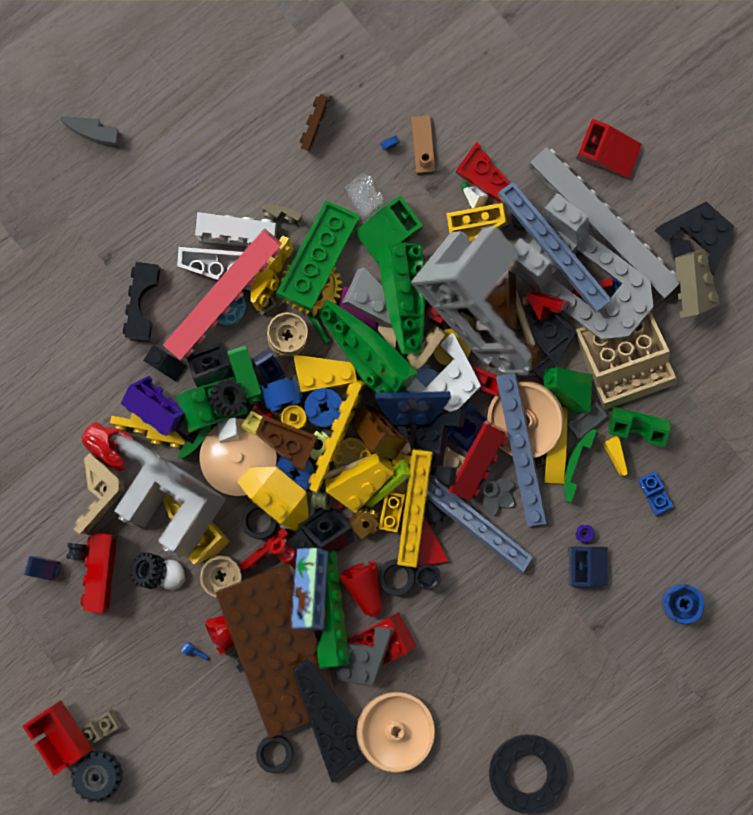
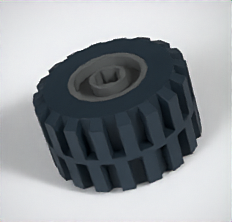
M102 750L91 751L76 762L72 769L71 779L73 782L71 784L72 788L75 787L76 789L74 792L80 794L81 799H88V802L91 803L93 801L98 803L109 799L118 790L122 782L123 770L120 768V762L116 761L114 755L111 756L109 752H102Z

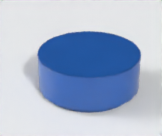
M396 135L381 142L380 145L383 150H387L399 144L400 141Z

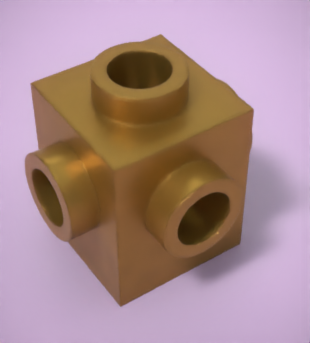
M367 506L353 513V517L349 519V524L361 539L368 534L372 535L375 533L380 525L377 512L373 508L370 510Z

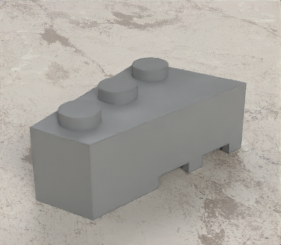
M364 267L358 269L342 304L387 328H393L385 303L383 287Z

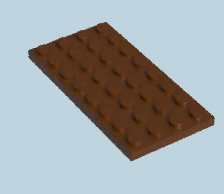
M289 563L215 591L269 738L310 721L291 670L304 659L308 658L336 693L327 667L319 668L318 642L314 631L292 628L295 582Z

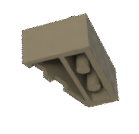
M705 250L686 253L676 257L677 282H680L681 293L678 294V299L682 300L683 309L680 312V318L698 315L720 305Z

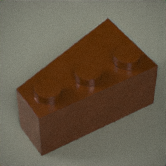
M363 403L351 420L355 431L360 435L370 452L384 459L391 458L395 460L408 442L373 406Z

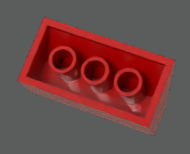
M489 421L484 422L455 477V484L450 486L448 492L467 500H471L472 496L477 497L481 489L478 486L480 481L486 480L490 473L487 468L490 463L494 464L499 456L496 453L499 446L504 447L508 439L506 430Z
M91 533V536H88L87 548L90 549L89 556L85 558L87 575L83 577L85 594H82L80 601L83 611L101 614L109 612L117 535Z

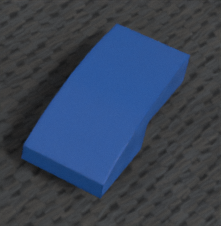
M656 471L638 479L655 516L673 509V505Z

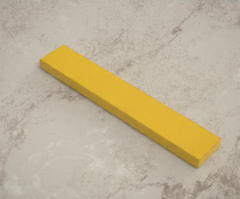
M412 450L397 565L417 567L432 452Z

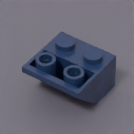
M568 547L569 586H608L607 547Z

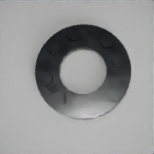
M521 734L511 737L497 748L489 766V781L495 796L505 807L521 814H536L552 807L562 796L567 783V767L562 754L549 740L538 735ZM526 754L534 755L541 759L547 771L546 781L543 786L531 793L520 792L514 788L508 775L512 762L519 756Z

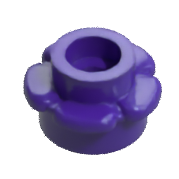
M580 525L575 533L576 539L584 544L593 540L595 535L590 525Z

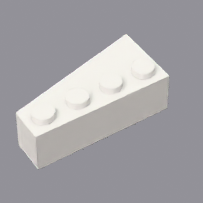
M197 212L195 236L199 242L249 246L264 228L276 237L277 226L270 219L258 221L249 217L236 218L228 215L222 216Z
M179 247L177 266L220 280L243 252ZM246 285V286L244 287V289H247V290H250V291H251V286L248 287V286Z

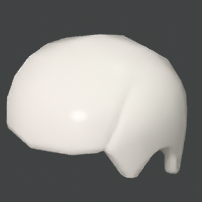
M168 559L163 561L162 563H166V567L163 568L166 569V573H163L165 578L164 580L161 579L162 583L160 586L165 590L171 591L179 589L186 579L183 566L177 560Z

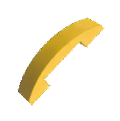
M562 407L564 415L562 435L557 444L546 453L544 483H564L567 447V407Z

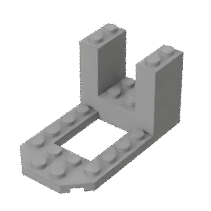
M557 193L545 207L547 223L574 255L579 252L622 285L613 294L612 300L599 313H595L588 304L555 280L561 271L534 239L529 244L521 238L516 242L514 249L519 255L511 264V270L518 278L537 292L570 301L568 309L562 311L601 341L614 338H629L653 309L650 279L590 236L588 215Z
M495 226L483 228L472 243L469 241L468 236L461 231L450 233L411 283L482 363L487 366L490 364L495 365L499 368L498 372L502 374L516 372L517 375H528L532 370V355L527 351V347L515 337V333L505 326L502 318L496 315L491 310V306L484 301L519 254L514 249V246L505 239L501 230ZM468 307L499 343H485L481 339V335L469 325V321L457 312V308Z
M120 434L116 441L122 445L121 449L126 451L131 457L141 461L144 466L120 501L115 512L120 515L119 519L134 527L139 525L145 528L166 494H170L182 506L159 539V542L164 545L163 549L168 553L174 554L179 558L181 555L189 558L226 501V498L169 460Z

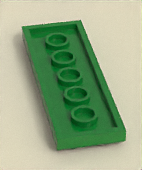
M325 200L284 277L276 296L308 311H312L358 223L360 215Z

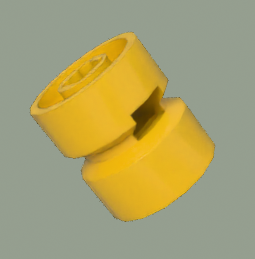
M290 405L283 410L281 421L302 430L307 424V416L301 407Z

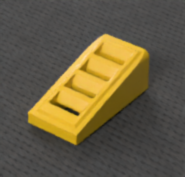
M615 436L605 441L603 446L617 472L622 477L628 473L620 438Z

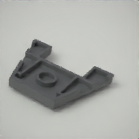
M375 627L374 646L347 642L349 665L334 666L338 680L371 686L375 685L383 665L384 654L389 647L390 637L394 633V628Z

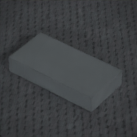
M596 401L591 405L590 412L581 413L568 423L567 427L579 440L607 418L608 415Z

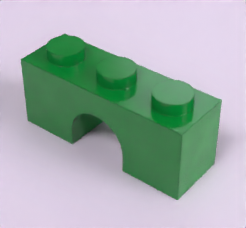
M613 407L608 423V434L627 438L629 433H637L645 437L646 443L665 447L670 433V420Z

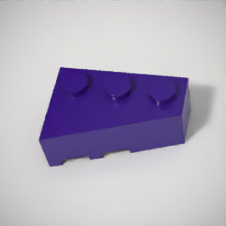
M150 376L129 385L120 403L121 405L126 407L129 412L140 417L144 423L151 425L162 435L168 436L177 430L185 412L171 398L167 399L162 394L163 389L161 387L156 388L153 385V379Z

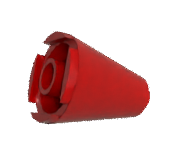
M368 561L369 565L364 566L363 563L356 564L343 571L344 575L339 574L364 615L374 617L380 614V610L383 607L377 565L375 561Z
M223 615L204 620L207 632L212 642L218 645L216 650L221 656L234 647Z

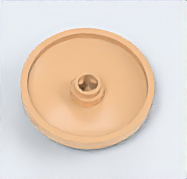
M522 381L518 383L534 458L547 453L559 441L564 428V415L558 399L550 390L534 382ZM498 393L489 406L487 421L507 431L501 398ZM507 431L506 436L508 439L504 447H499L507 454L513 456Z
M236 419L239 440L219 442L218 425L215 426L202 443L200 466L206 480L218 491L232 496H246L247 494L237 481L249 467H276L277 452L259 437L241 429L245 419Z
M390 692L376 697L364 708L358 721L357 739L359 747L366 759L382 770L403 772L414 768L426 758L434 741V723L429 710L419 699L406 693Z

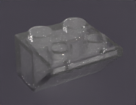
M365 171L345 186V191L363 223L385 205L381 192H376L373 178L371 175L367 176Z

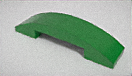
M215 425L201 429L194 444L186 440L177 458L184 460L196 452Z
M595 429L590 430L580 439L567 461L563 483L566 503L572 502L577 488V484L570 481L582 448H591L597 431Z

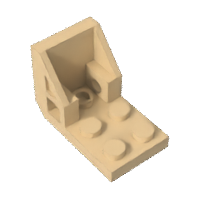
M91 453L84 458L88 489L100 500H95L88 509L90 511L87 515L80 516L75 522L77 526L74 530L79 534H87L125 491L124 479L110 467L104 465L99 457Z

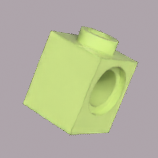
M316 431L313 434L317 436V440L323 442V447L320 450L313 449L310 457L315 461L326 450L324 444L329 436L323 431L321 433Z

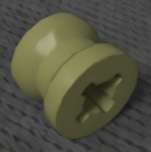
M313 491L311 496L312 508L319 509L321 507L324 510H330L333 496L326 491Z

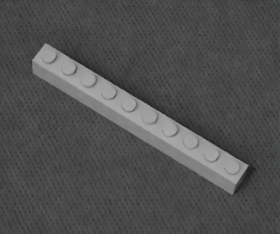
M546 147L530 162L528 167L555 194L558 193L588 215L589 228L613 253L650 279L651 291L662 301L680 284V282H677L676 273L673 270L669 271L665 267L666 263L660 257L656 258L651 253L652 249L646 243L643 244L638 239L637 233L629 230L625 226L624 220L619 216L616 217L611 212V207L606 203H602L598 199V194L592 189L589 190L585 186V181L580 176L576 177L571 172L572 168L567 163H562L558 159V154L553 149L549 150Z

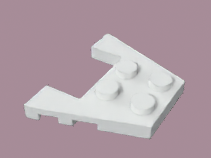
M453 333L440 346L454 360L427 387L415 378L412 384L405 390L408 392L450 391L451 400L443 408L448 412L459 409L481 387Z

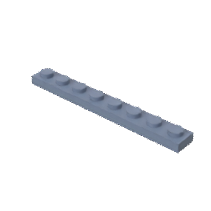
M514 182L497 194L595 313L612 300Z
M517 373L498 375L496 379L527 526L546 524L548 521Z
M429 474L426 498L520 574L524 572L533 557L458 496L448 492V488Z

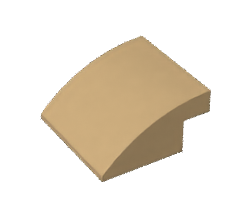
M651 311L629 338H614L601 341L584 327L575 330L589 374H592V382L604 410L676 385V376L669 363L670 351Z

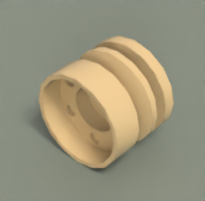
M284 312L276 315L271 320L267 332V341L271 350L281 357L298 355L303 351L307 343L308 329L306 323L300 316L294 313ZM290 333L291 338L286 341L284 336Z
M214 556L208 559L202 566L200 574L201 585L205 592L216 597L215 591L241 581L240 568L236 561L229 556ZM217 571L226 573L224 580L221 581L219 578H215Z

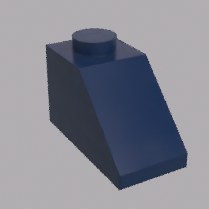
M269 348L253 358L268 384L285 374Z
M29 556L24 575L55 580V577H58L60 574V561L41 556Z

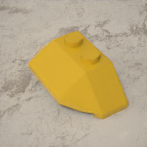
M249 467L237 481L249 498L281 525L297 531L299 529L298 524L309 518L307 492L278 467Z

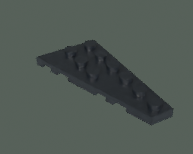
M306 658L291 670L331 783H333L365 758L357 739L358 720L310 660Z

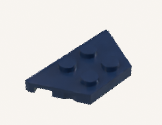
M451 392L375 393V397L391 425H424L433 422L451 400Z

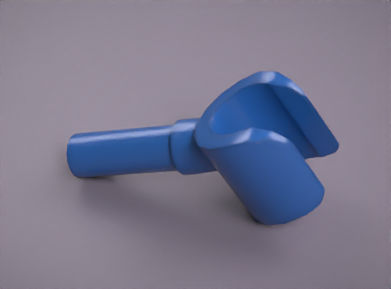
M190 642L185 643L181 647V651L187 656L193 652L205 660L208 658V655L198 651Z

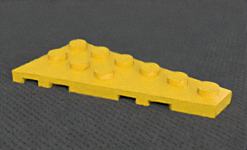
M362 379L354 381L353 384L350 383L346 394L349 396L346 401L342 402L339 408L341 415L339 419H335L331 430H333L331 438L328 437L325 441L324 448L326 450L324 455H320L316 465L319 466L317 472H313L309 479L311 484L309 489L317 492L320 490L330 468L328 464L336 456L338 449L336 445L343 441L355 414L353 409L357 408L362 400V388L368 387Z

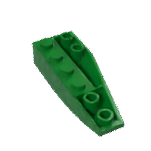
M388 242L377 250L390 322L402 354L419 355L422 352L425 298L411 282L424 267L421 244Z
M326 300L318 315L362 380L375 393L404 392L412 384L418 372L386 340L362 321L331 301Z

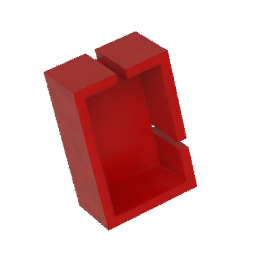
M62 700L22 726L31 741L43 733L46 735L36 742L34 746L53 775H56L93 750Z

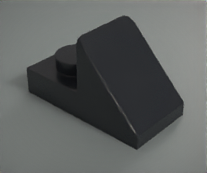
M155 345L152 346L143 360L175 382L186 367Z

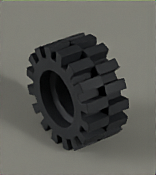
M226 379L215 384L209 391L211 394L208 395V398L212 399L209 401V404L214 405L212 407L213 411L217 409L216 413L218 415L222 413V416H231L241 411L247 400H244L247 397V394H243V391H245L244 387L240 389L241 383L235 384L236 380L230 381V379ZM224 391H228L233 398L232 404H227L224 401Z
M147 552L137 555V560L134 559L132 561L134 566L131 565L130 567L133 569L130 572V575L133 576L131 577V581H134L133 584L147 589L157 588V584L161 585V579L164 580L165 578L163 573H166V569H163L166 567V563H162L164 559L160 558L161 556ZM150 565V571L148 576L146 577V570Z

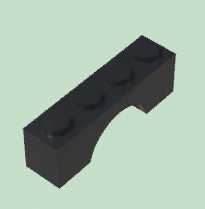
M136 262L135 267L132 266L131 278H133V284L128 289V296L131 298L130 304L126 305L125 315H128L127 323L123 325V334H125V338L128 340L151 341L153 323L143 316L140 305L143 295L148 290L159 285L161 267L158 264Z

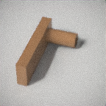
M430 115L411 117L416 174L435 173Z

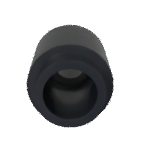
M427 499L424 517L428 524L433 523L436 526L444 521L443 517L446 516L445 513Z

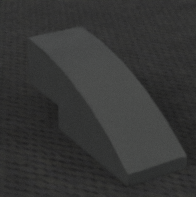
M61 116L62 123L83 138L106 146L119 147L120 132L117 128L102 127L99 119Z

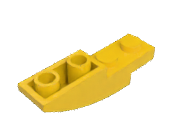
M282 236L279 240L282 243L279 247L282 251L275 259L270 257L267 261L268 267L262 273L258 271L254 276L256 280L251 285V302L259 312L267 304L272 292L277 289L280 280L276 274L281 271L284 262L293 252L294 247L289 238Z
M134 413L131 414V419L111 416L110 423L115 425L117 429L126 431L127 427L134 428L133 432L145 434V431H148L146 438L151 439L153 444L162 445L163 442H168L170 447L181 449V446L186 442L176 431L168 436L158 433L155 428L144 423Z
M399 453L396 459L392 461L393 467L403 459L410 465L412 456L400 455ZM403 481L385 496L378 529L397 533L407 488L406 481Z

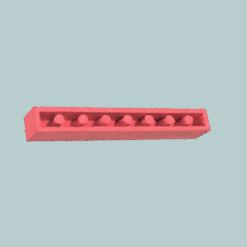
M264 228L166 340L163 346L179 360L184 356L188 358L194 351L192 346L196 342L200 344L207 336L204 334L208 328L212 330L218 324L217 318L219 315L225 316L232 308L229 304L233 299L237 302L244 294L241 290L246 285L250 287L256 280L255 274L258 271L262 273L268 267L267 261L269 258L273 257L275 259L282 251L279 248L282 243Z

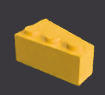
M504 203L446 213L449 233L461 231L468 236L471 243L483 228L495 226L500 229L509 224L508 210Z
M293 355L300 391L303 394L311 393L321 388L333 389L349 386L350 383L353 384L354 381H357L355 368L351 362Z
M372 454L349 470L345 469L338 476L325 480L326 492L356 513L394 474L392 462L387 458L384 459L377 454Z

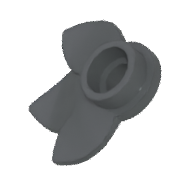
M505 478L497 481L485 480L480 486V492L484 496V508L490 514L495 515L498 507L507 508L514 506L513 497L508 492L513 488L514 484ZM488 485L493 487V491L491 493H488L486 491V487Z

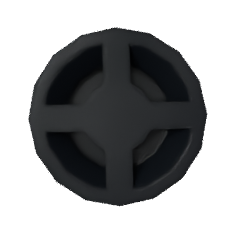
M67 544L69 552L66 554L67 559L85 560L84 550L87 549L86 544Z

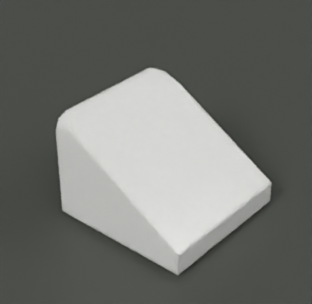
M475 186L467 187L463 190L472 208L483 207L489 197Z
M235 417L218 423L219 442L239 440L238 424Z

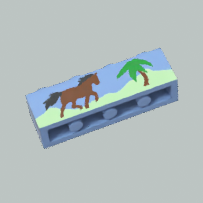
M318 548L297 549L292 628L323 630L328 551Z

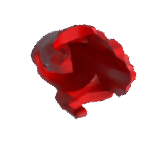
M95 422L89 425L83 432L82 443L89 452L99 457L104 465L122 472L126 470L123 458L118 455L123 451L121 449L122 445L117 441L111 440V437L122 434L133 441L134 438L122 430L104 427L100 423Z

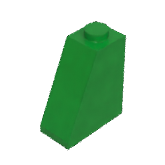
M246 345L227 351L237 383L242 384L240 389L244 387L245 391H243V394H247V397L244 398V400H247L246 405L258 404L264 398L252 358Z
M563 368L545 369L544 387L550 390L561 403L574 413L590 412L592 374Z

